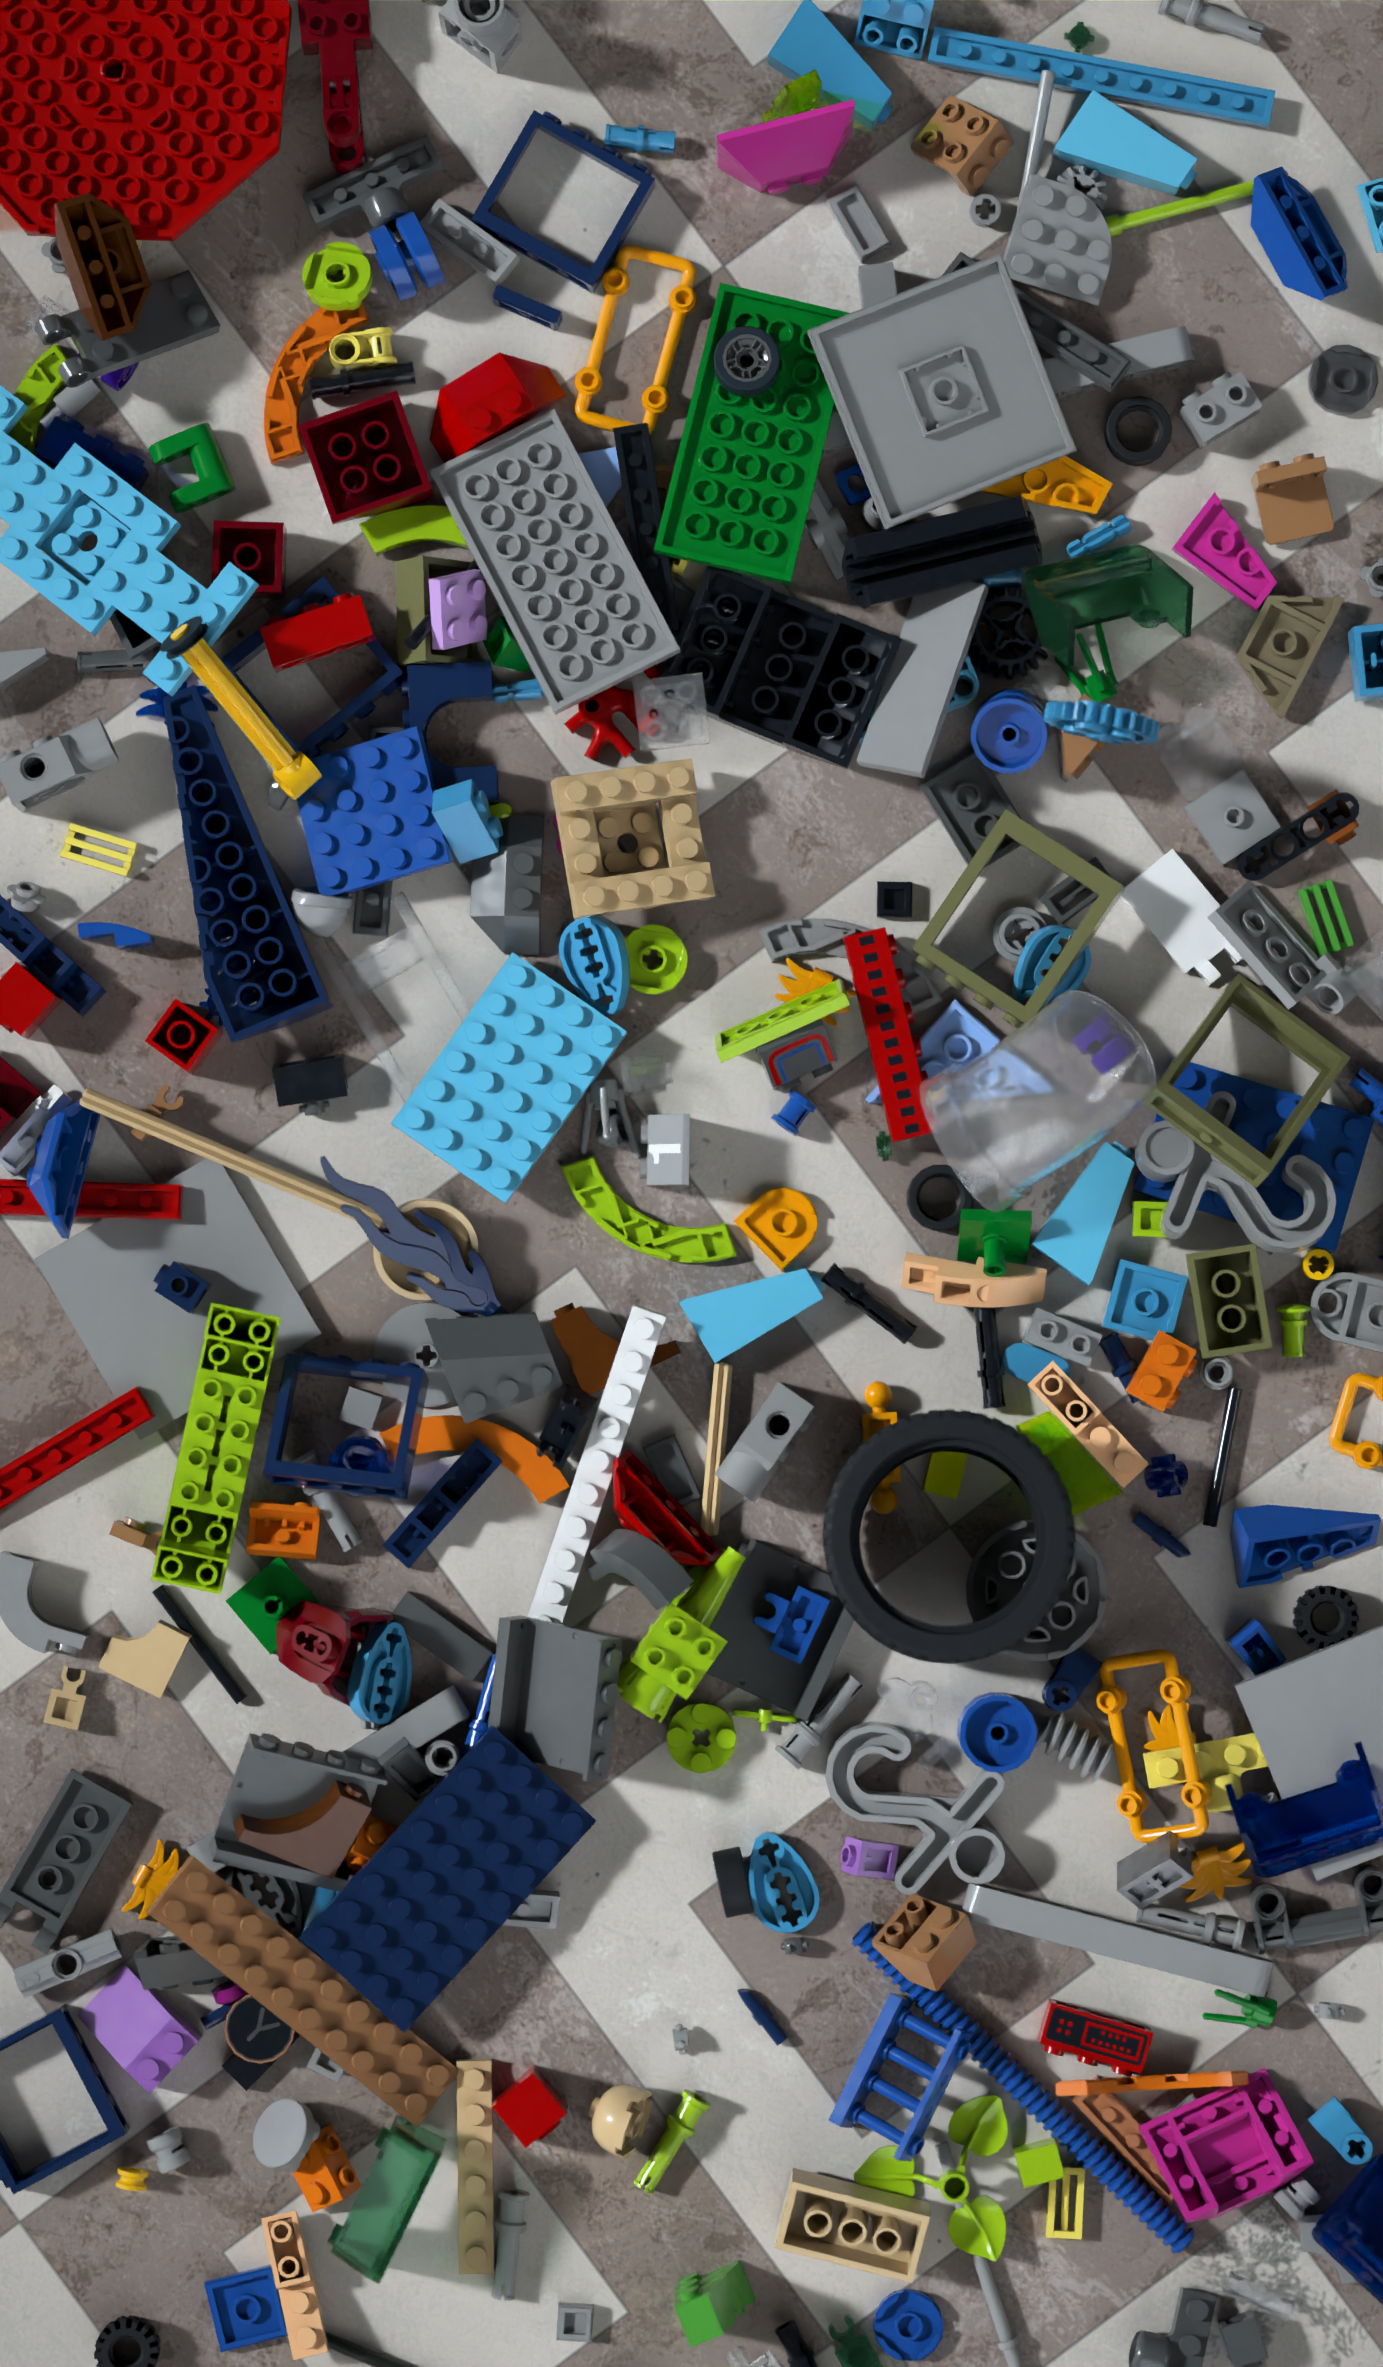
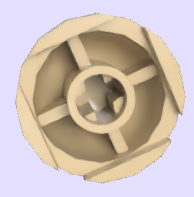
M618 2085L608 2089L601 2099L596 2097L593 2100L588 2116L592 2118L591 2129L593 2136L604 2150L623 2159L628 2158L634 2152L636 2147L630 2144L635 2136L642 2138L650 2119L653 2101L647 2098L652 2095L651 2092L632 2085Z

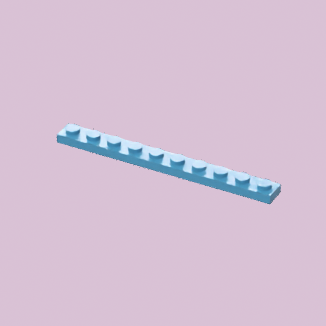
M934 26L927 64L1037 85L1040 84L1042 70L1056 73L1053 88L1090 94L1094 90L1106 98L1264 128L1269 126L1276 92L1259 87Z

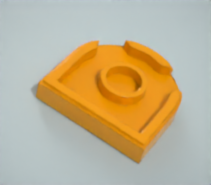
M775 1188L766 1191L733 1221L781 1272L811 1244L818 1227L817 1213L812 1202L803 1193L791 1188Z

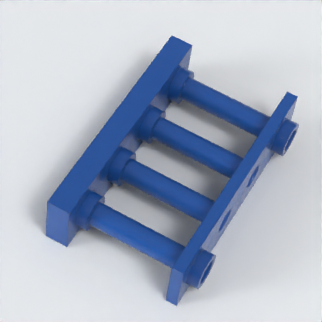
M890 1992L828 2120L839 2127L852 2128L854 2124L859 2122L899 2145L893 2156L894 2158L901 2161H911L912 2158L919 2155L924 2146V2133L959 2061H963L971 2049V2042L969 2041L973 2033L956 2028L951 2036L912 2015L910 2008L913 2000H909L902 1994ZM907 2027L945 2048L937 2068L896 2046L895 2039L900 2028ZM891 2059L930 2081L921 2100L881 2078L879 2071L885 2060ZM876 2091L914 2113L906 2132L865 2110V2105L863 2104L869 2092Z

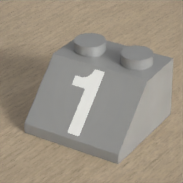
M690 1114L648 1115V1123H641V1144H648L647 1158H640V1179H647V1186L689 1187Z

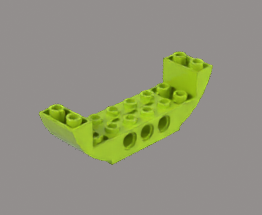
M213 1302L210 1304L202 1351L151 1580L221 1594L281 1317Z

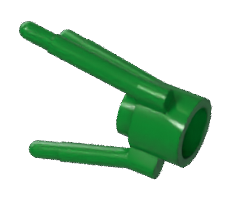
M1095 617L1094 625L1105 672L1104 670H1098L1091 651L1081 633H1078L1076 638L1092 675L1085 678L1087 685H1084L1060 655H1056L1054 660L1077 687L1081 696L1086 694L1093 701L1100 703L1118 694L1115 685L1119 683L1113 673L1101 620L1099 617Z
M1216 1989L1214 1991L1216 1996L1241 2005V2013L1246 2016L1203 2013L1202 2015L1205 2020L1242 2024L1254 2029L1258 2024L1268 2027L1275 2017L1277 2001L1268 1998L1267 1991L1265 1997L1248 1994L1245 1998Z

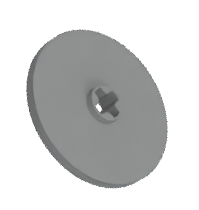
M432 1302L411 1304L395 1312L380 1329L374 1347V1358L383 1360L388 1365L400 1366L402 1362H410L424 1369L429 1379L424 1407L440 1406L455 1399L438 1354L437 1357L431 1358L430 1364H423V1359L416 1356L417 1352H422L425 1345L430 1346L431 1352L437 1353L425 1319H454L462 1316L453 1309ZM382 1382L384 1387L394 1397L405 1403L407 1402L410 1385Z

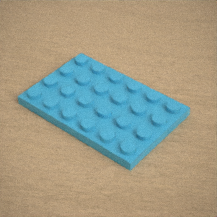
M512 952L391 1124L497 1199L507 1204L625 1038L627 1031Z

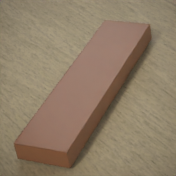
M1114 2093L1077 2095L1071 2098L1077 2107L1169 2205L1174 2200V2197L1138 2128L1142 2123Z

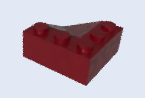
M397 390L298 425L333 525L399 509L434 497Z

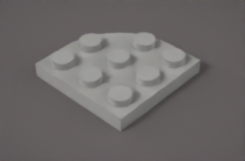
M1029 173L1003 257L1011 280L1099 306L1112 258L1111 236L1105 218L1094 202L1081 191L1064 183Z

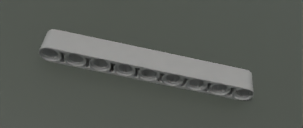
M451 1685L342 1753L347 1755L348 1758L360 1761L363 1758H369L378 1762L376 1758L403 1737L417 1749L466 1719L471 1713L455 1686ZM212 1831L186 1849L190 1855L197 1858L211 1871L216 1872L226 1865L213 1862L209 1848L214 1833Z
M968 1884L961 1911L967 1914L971 1921L1261 1997L1266 1995L1274 1963L1262 1957L985 1884Z

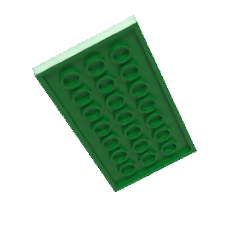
M720 283L661 518L654 553L788 585L791 584L835 405L807 331L850 313ZM752 326L764 330L774 339L779 348L780 370L777 380L769 390L758 396L744 398L731 394L721 386L715 376L714 353L717 343L725 333L736 327ZM743 356L741 365L750 367L754 361L747 359V356Z

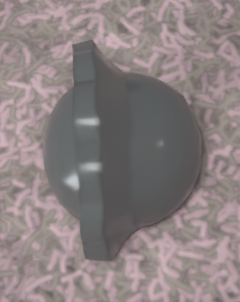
M613 1109L609 1112L610 1138L606 1140L603 1137L602 1119L598 1122L596 1135L601 1145L606 1147H622L628 1143V1136L619 1112Z

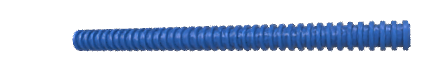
M874 1921L867 1922L855 1934L851 1944L854 1947L858 1945L860 1947L859 1952L861 1954L866 1953L869 1962H876L875 1967L878 1970L882 1968L884 1970L883 1975L885 1977L890 1976L892 1978L891 1983L893 1985L898 1984L900 1986L899 1990L902 1993L906 1991L908 1993L907 1998L909 2000L914 1999L916 2001L915 2006L924 2009L923 2014L926 2016L930 2014L932 2016L931 2021L940 2024V2030H946L947 2034L951 2036L956 2028L973 2033L969 2041L971 2042V2049L969 2051L972 2055L971 2060L973 2062H980L979 2067L981 2069L986 2068L988 2070L987 2075L989 2077L994 2076L997 2085L1002 2084L1005 2092L1010 2091L1012 2093L1011 2098L1013 2100L1018 2099L1021 2108H1027V2114H1034L1036 2116L1035 2121L1037 2123L1042 2122L1044 2124L1043 2129L1045 2131L1050 2130L1052 2138L1058 2137L1060 2139L1059 2144L1061 2146L1066 2145L1067 2152L1069 2154L1074 2153L1077 2162L1083 2161V2167L1085 2169L1090 2168L1091 2175L1093 2177L1098 2176L1099 2183L1101 2185L1106 2184L1109 2192L1114 2191L1115 2198L1117 2200L1122 2199L1125 2208H1131V2214H1138L1139 2221L1141 2223L1146 2222L1147 2229L1149 2231L1154 2230L1156 2238L1162 2237L1163 2244L1165 2246L1170 2245V2250L1173 2254L1180 2253L1189 2245L1194 2238L1195 2230L1193 2228L1188 2229L1186 2221L1178 2219L1179 2214L1176 2212L1171 2213V2207L1169 2205L1164 2206L1162 2204L1163 2199L1161 2197L1156 2198L1153 2189L1147 2190V2184L1145 2182L1140 2183L1138 2181L1139 2176L1137 2174L1132 2175L1129 2166L1123 2167V2161L1121 2159L1116 2160L1114 2158L1115 2153L1113 2151L1108 2152L1106 2150L1107 2145L1105 2143L1100 2144L1097 2136L1092 2137L1090 2135L1091 2130L1089 2128L1084 2129L1081 2120L1076 2121L1073 2113L1068 2114L1066 2112L1067 2107L1065 2105L1060 2106L1058 2104L1059 2099L1050 2096V2090L1044 2091L1042 2089L1043 2084L1041 2082L1036 2083L1034 2081L1035 2076L1033 2074L1028 2075L1025 2066L1020 2068L1018 2066L1019 2061L1017 2059L1012 2060L1010 2058L1011 2053L1009 2051L1004 2052L1001 2043H994L995 2038L993 2036L988 2037L986 2035L987 2030L985 2028L980 2029L978 2027L979 2022L977 2020L973 2022L969 2013L964 2014L962 2012L963 2007L961 2005L956 2006V2000L953 1997L950 1999L947 1997V1991L938 1990L935 1992L909 1981L873 1947L871 1941L881 1930L875 1928L876 1923Z

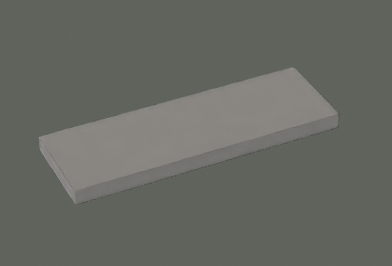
M971 582L913 597L899 636L902 642L880 691L856 760L860 766L920 778L925 777L988 593L986 584Z

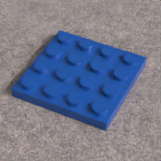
M420 727L408 728L311 759L322 777L297 799L319 894L339 897L454 862L450 845L432 814L433 791L436 790Z

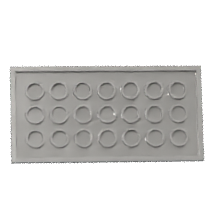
M555 409L430 470L434 483L555 715L680 653V648Z

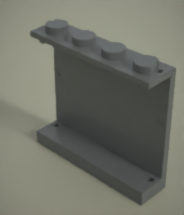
M751 1538L749 1545L742 1542L738 1550L746 1559L741 1565L717 1615L709 1629L728 1642L706 1673L783 1708L804 1721H808L854 1619L843 1606L828 1574ZM799 1585L830 1600L801 1665L770 1651L769 1647L776 1633L752 1623L756 1615L770 1618L776 1612V1607L765 1599L767 1590L791 1601Z
M522 1615L499 1618L488 1729L493 1725L533 1762L581 1773L585 1782L607 1779L611 1766L612 1735L615 1730V1705L619 1693L618 1676L622 1661V1638Z
M249 1733L209 1844L213 1862L340 1892L348 1883L349 1872L347 1862L342 1861L333 1879H330L238 1841L234 1825L240 1814L254 1818L276 1819L304 1811L318 1802L330 1790L336 1780L346 1785L352 1782L364 1788L371 1804L378 1784L386 1786L388 1783L384 1769L377 1761L369 1758H363L360 1761L348 1758L347 1755L340 1751L329 1750L324 1752L316 1750L304 1742L292 1744L283 1742L271 1734L263 1733L259 1736Z

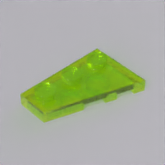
M816 70L784 85L771 102L773 108L763 113L761 116L763 122L758 124L818 109L820 106L822 81Z
M1046 1411L1016 1425L1018 1432L1030 1438L1042 1450L1044 1456L1050 1459L1054 1468L1057 1469L1061 1476L1060 1480L1062 1484H1065L1071 1501L1072 1515L1079 1514L1124 1493L1116 1483L1114 1484L1107 1477L1098 1463L1087 1455L1078 1445V1441L1050 1411Z

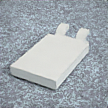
M1173 848L1124 888L1120 898L1184 974L1193 968L1209 987L1221 976L1218 970L1209 962L1220 951L1224 950L1234 964L1243 959L1207 918L1220 907V904Z

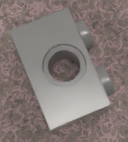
M1037 1307L1034 1308L1021 1340L1083 1367H1089L1102 1335Z

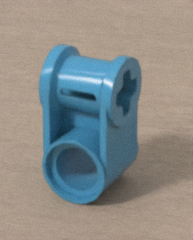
M1335 2096L1308 2119L1319 2134L1328 2143H1331L1349 2163L1360 2165L1367 2162L1372 2156L1373 2147L1367 2134ZM1353 2139L1355 2142L1363 2140L1360 2144L1363 2150L1360 2153H1357L1355 2150L1349 2152L1351 2148L1348 2142Z

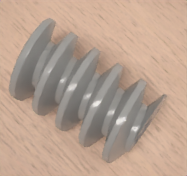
M1060 1712L1053 1718L1051 1715L1036 1737L1035 1748L1042 1742H1046V1755L1057 1749V1762L1060 1763L1067 1757L1071 1758L1068 1769L1073 1770L1079 1764L1082 1765L1081 1777L1084 1778L1093 1772L1094 1783L1111 1758L1113 1744L1108 1742L1100 1748L1101 1737L1099 1735H1095L1088 1741L1090 1731L1088 1728L1084 1727L1076 1733L1077 1721L1071 1720L1064 1725L1066 1718L1064 1713Z

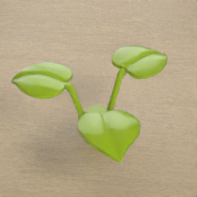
M978 2096L966 2101L954 2111L949 2121L948 2134L953 2142L964 2145L961 2151L958 2168L946 2170L942 2173L939 2180L913 2173L915 2169L913 2158L911 2161H901L894 2158L893 2156L898 2148L895 2145H888L877 2149L855 2171L854 2180L858 2185L913 2198L915 2194L913 2180L921 2181L934 2188H940L946 2200L961 2202L964 2206L955 2209L948 2220V2233L955 2246L966 2253L991 2261L999 2259L1006 2238V2220L999 2203L988 2195H979L969 2203L966 2198L969 2193V2183L964 2175L967 2155L970 2149L977 2156L986 2157L997 2153L1006 2142L1008 2123L1003 2110L1002 2100L999 2096Z

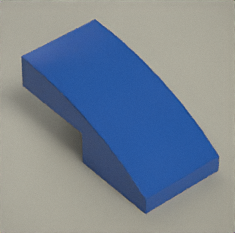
M103 922L77 924L79 938L82 940L115 936V944L119 949L155 945L154 938L151 935L129 926Z

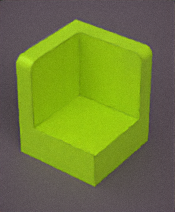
M1132 1201V1236L1168 1238L1160 1229V1220L1167 1202Z
M1054 2138L1013 2148L1024 2188L1064 2177L1060 2155Z

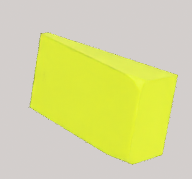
M960 1452L931 1453L922 1491L957 1500L968 1454Z

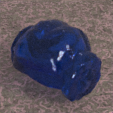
M371 1436L347 1438L338 1444L335 1453L328 1455L329 1467L389 1474L394 1472L395 1461L392 1450L389 1447H383L377 1438ZM345 1493L346 1495L352 1497L370 1496L362 1494Z

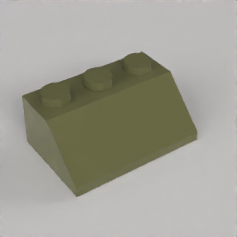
M429 556L395 561L398 666L478 662L477 642L446 650L432 649L431 631L415 650L408 648L405 644V639L430 611L429 579L462 572L471 562Z
M1256 1244L1185 1254L1202 1359L1273 1348Z

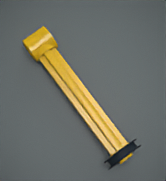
M196 616L187 620L163 641L160 650L167 652V659L182 656L273 767L274 773L272 776L278 785L292 799L297 800L322 777L320 771L306 755L300 751H294L206 643L203 636L208 631L209 626L207 623L201 624L203 618Z

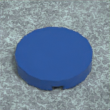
M913 2289L894 2291L881 2301L875 2311L873 2328L876 2341L886 2354L896 2360L916 2361L924 2359L935 2351L943 2335L944 2323L941 2310L933 2298L922 2291Z

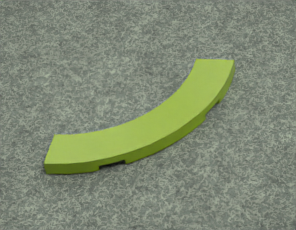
M57 343L45 351L28 369L24 379L15 394H13L29 408L8 435L34 456H36L37 437L41 425L39 421L44 417L56 394L65 385L58 372V368L68 358Z
M424 505L391 510L359 524L376 556L401 546L420 543V541H441V543L469 549L447 506Z
M594 1156L561 1166L570 1189L586 1213L604 1231L626 1246L648 1256L682 1263L713 1262L737 1256L727 1223L701 1228H685L660 1223L634 1210L613 1191L601 1173Z

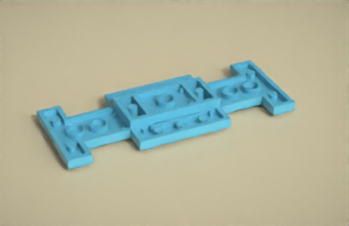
M0 385V518L10 525L0 538V562L94 636L99 633L116 609L161 644L181 624L191 618L201 616L203 618L201 624L207 623L209 626L203 639L212 647L258 588L259 584L231 562H228L208 589L198 583L161 554V551L182 525L76 443L72 445L54 470L43 463L8 435L29 407ZM89 535H96V547L91 551H83L82 543L84 539ZM160 650L142 674L173 697L193 670L182 656L167 659V652Z

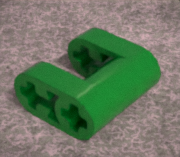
M209 423L193 426L162 439L148 448L156 466L164 465L189 455L199 481L182 487L168 496L175 513L189 511L223 497L236 489Z

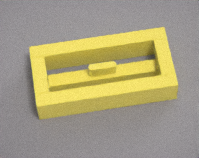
M73 823L69 824L68 835L65 837V844L61 850L60 857L128 878L138 847L137 843ZM76 833L128 848V852L123 854L75 839ZM72 846L124 861L123 868L72 853Z
M1063 2165L1064 2177L1062 2178L1060 2230H1054L1056 2180L1048 2182L1045 2235L1046 2238L1082 2240L1085 2168L1083 2166L1071 2167L1070 2165ZM1070 2175H1077L1074 2231L1067 2230Z

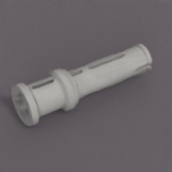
M1162 0L1158 10L1160 15L1168 13L1184 19L1187 25H1194L1197 22L1253 43L1256 46L1262 35L1261 31H1263L1265 26L1263 23L1255 22L1203 2L1204 0Z
M315 1448L290 1461L320 1465L315 1456L317 1453ZM302 1489L308 1496H313L343 1548V1552L353 1547L346 1534L354 1546L363 1542L334 1491Z
M847 1672L838 1685L809 1716L808 1721L797 1723L794 1726L796 1730L782 1746L778 1745L775 1750L799 1770L802 1766L800 1762L814 1746H820L822 1741L820 1737L864 1686Z
M1151 1903L1142 1909L1138 1908L1136 1923H1145L1168 1930L1200 1936L1204 1943L1210 1944L1211 1941L1227 1944L1237 1951L1240 1949L1245 1929L1244 1919L1232 1921L1219 1918L1213 1912L1206 1913L1203 1916Z
M500 2189L498 2191V2197L501 2199L499 2219L495 2220V2227L499 2232L492 2298L501 2300L502 2287L505 2285L504 2300H513L515 2297L514 2289L520 2234H523L524 2230H526L527 2224L523 2221L525 2201L529 2200L530 2194L518 2189Z

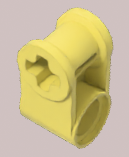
M378 327L360 332L342 333L335 336L329 345L332 365L338 370L347 369V372L396 365L397 358L393 356L390 338L393 336V329L390 327ZM378 342L381 344L382 354H379ZM344 345L352 347L355 351L354 355L347 360H342L335 354L337 349Z

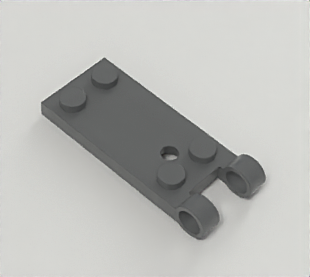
M190 270L150 283L151 288L138 318L136 329L104 341L99 339L80 309L62 316L51 314L40 319L35 325V330L44 345H53L65 338L71 337L81 357H72L59 366L58 372L68 388L80 386L86 381L219 333L220 324Z
M71 1769L0 1893V1928L3 1927L16 1902L46 1919L31 1946L48 1954L134 1803L75 1769ZM46 1872H53L56 1875L57 1880L55 1884L47 1885L44 1882L43 1877Z

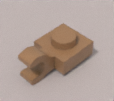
M164 1085L158 1091L156 1100L152 1105L150 1104L145 1112L163 1119L166 1112L180 1109L185 1102V1098L180 1095L175 1103L168 1104L165 1100V1095L169 1092L170 1087ZM135 1128L130 1132L142 1142H146L148 1138L152 1140L156 1138Z
M125 1517L124 1522L120 1520L114 1521L109 1535L141 1548H146L156 1555L158 1540L161 1538L163 1530L151 1534L143 1530L145 1524Z

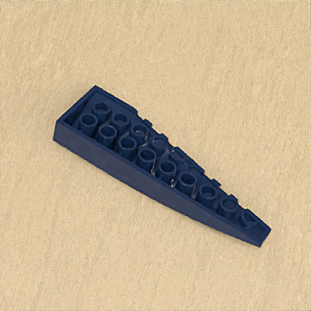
M194 684L176 692L173 697L170 695L164 697L163 703L168 737L171 744L172 764L178 791L177 797L182 818V831L189 878L192 885L193 905L199 932L198 938L203 959L204 978L232 1043L302 1021L332 1008L333 1005L299 924L292 914L291 905L196 685Z

